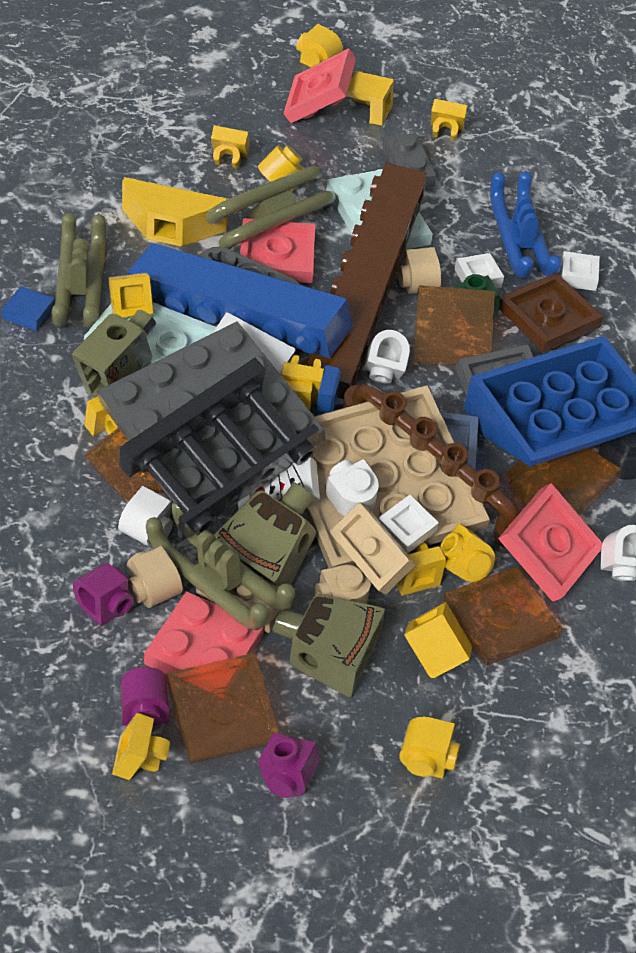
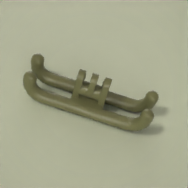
M313 165L229 198L207 211L206 221L210 224H216L226 216L259 202L258 205L246 214V218L256 220L241 225L222 236L219 240V247L231 249L255 235L317 209H327L333 205L335 195L331 191H324L296 202L290 190L305 183H316L323 174L321 167Z
M66 213L62 217L55 304L52 307V322L56 327H64L68 322L71 294L86 295L85 308L83 310V323L85 327L90 329L100 317L106 244V220L100 214L93 216L91 220L89 264L88 242L82 238L76 239L75 215Z
M173 503L172 514L178 527L179 517L184 513ZM152 517L146 521L145 529L153 549L162 546L180 575L244 627L252 630H259L267 624L269 615L266 605L280 611H284L293 605L295 590L292 585L285 583L280 585L278 590L274 589L243 564L235 551L232 549L228 550L225 543L221 540H216L215 535L210 531L205 530L198 536L193 533L186 538L198 551L199 563L194 564L170 543L164 533L160 519ZM242 584L265 604L256 603L249 609L229 591Z

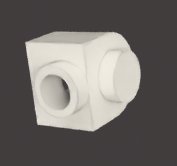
M384 330L378 333L366 349L361 370L370 372L369 378L376 382L391 383L392 379L399 380L406 370L410 352L407 339L395 330Z
M364 459L354 464L350 460H344L335 465L330 471L326 495L337 511L343 516H346L359 502L366 505L372 512L378 493V479Z
M142 486L123 510L119 520V531L151 547L145 529L146 521L152 517L160 519L164 533L168 537L173 526V521L170 519L173 503L165 494L156 493Z
M628 525L609 534L602 543L601 570L612 571V578L615 580H636V525Z

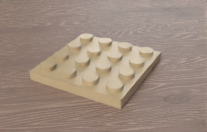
M428 385L401 392L406 399V412L415 419L419 417L431 418L437 425L436 437L446 445L454 443ZM370 402L315 416L316 420L325 430V440L315 445L316 451L311 457L317 463L320 500L310 502L305 512L310 524L316 530L315 536L328 568L341 565L357 566L330 533L345 516L337 511L327 497V480L332 468L344 460H350L354 464L364 459L376 475L379 487L372 513L377 519L411 495L439 522L437 532L424 541L427 546L442 542L453 531L458 522L473 532L488 528L489 516L483 504L472 497L471 487L458 476L450 477L445 475L440 469V461L427 450L419 451L413 448L409 441L410 436L397 425L385 424L380 419V410Z

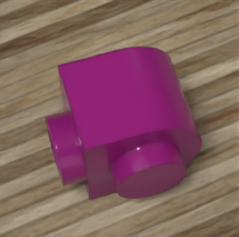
M108 563L99 565L73 582V592L79 605L100 626H103L115 617H121L126 614L134 603V597L128 592L129 581L127 576L119 567H113Z
M140 667L126 672L122 676L120 683L122 726L128 725L136 713L153 718V727L156 724L168 723L169 703L166 675L161 670L152 667Z
M273 732L258 763L268 789L279 797L289 798L301 796L305 792L320 762L316 742Z

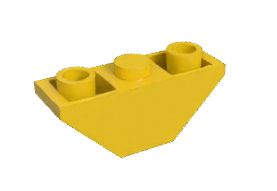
M124 177L122 181V210L146 239L183 247L227 231L229 215L216 224L208 223L205 218L207 211L227 200V198Z

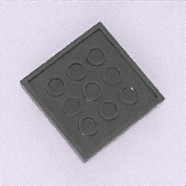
M238 321L97 391L99 402L127 441H130L256 357L266 369L262 386L263 390L261 392L297 434L315 424L319 428L316 445L325 440L324 428ZM240 403L230 410L229 416L265 457L284 445L249 404L244 405ZM208 425L197 432L195 438L231 480L251 468L216 426L210 427ZM175 447L163 455L161 461L198 504L217 491L215 486L183 449L178 450Z

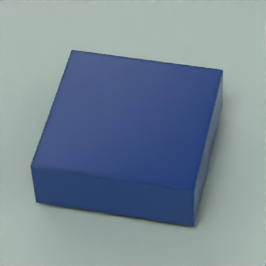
M20 286L2 308V318L37 331L52 312L55 298Z
M325 366L318 393L316 416L333 412L335 409L341 371L337 367Z

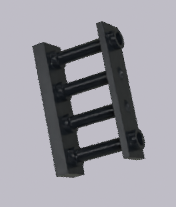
M256 357L120 446L119 466L126 475L131 478L141 470L142 472H149L184 513L179 517L177 535L182 541L193 533L198 536L203 531L210 529L216 522L217 516L293 463L297 466L305 463L316 451L315 445L319 428L313 424L300 434H297L261 393L266 369ZM240 403L244 405L249 404L284 445L265 457L229 416L230 410ZM208 425L210 427L216 426L251 468L231 480L195 438L197 432ZM175 447L178 450L183 449L217 489L216 492L199 504L161 461L163 455Z

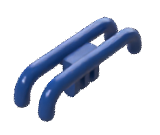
M524 171L519 175L517 184L518 199L513 219H510L504 200L505 176L501 172L494 173L490 185L491 206L514 275L519 279H526L531 274L534 265L532 258L522 256L520 248H533L539 268L545 277L554 273L558 274L562 266V260L557 255L551 256L532 203L531 173Z

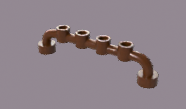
M358 384L349 387L344 394L343 409L370 402L380 410V419L385 424L397 425L410 436L409 441L413 448L419 451L427 450L440 461V469L445 475L450 477L458 476L471 487V495L476 501L480 503L489 502L500 512L501 515L497 518L493 529V536L500 546L506 548L498 538L519 515V511L514 503L498 489L500 480L497 473L490 469L475 470L466 462L468 451L462 444H444L436 437L437 425L431 418L419 417L415 419L405 411L406 399L401 393L391 391L385 394L369 384Z

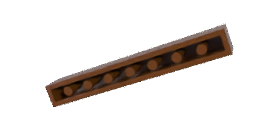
M385 163L381 176L375 175L370 188L371 201L365 199L360 215V221H363L362 225L355 224L350 242V246H353L352 250H345L340 271L343 274L342 276L336 275L334 277L330 294L347 298L353 327L331 358L313 353L310 358L303 357L301 365L313 367L314 360L320 359L321 368L324 370L326 365L339 368L341 375L337 398L344 399L346 390L356 385L366 349L374 337L424 199L427 179L426 172Z

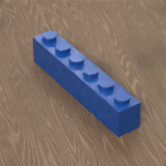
M154 243L150 244L127 272L128 275L147 273L150 276L153 303L202 319L211 324H219L226 312L285 344L310 354L314 353L331 358L353 327L347 298Z

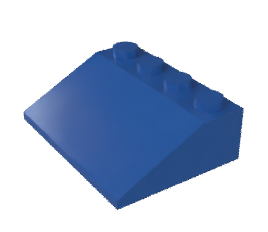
M602 336L471 376L463 409L469 416L478 417V430L482 436L531 467L636 432V375L608 339Z

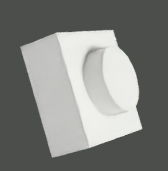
M564 251L560 276L572 288L596 291L599 281L600 256Z
M490 253L456 259L455 271L461 282H464L465 278L472 274L488 275L496 289L502 288L504 275Z
M411 495L378 518L407 554L435 534L439 522Z

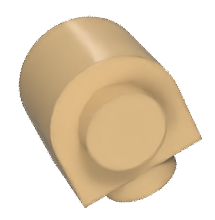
M435 247L406 250L402 257L404 265H400L398 268L400 287H406L408 294L438 292L441 287V269Z
M162 546L148 552H139L128 560L126 567L130 572V579H128L129 592L134 597L135 602H143L146 607L151 608L182 593L183 587L180 575Z
M341 565L321 570L320 582L315 584V596L322 594L367 604L371 581L359 567L354 565Z

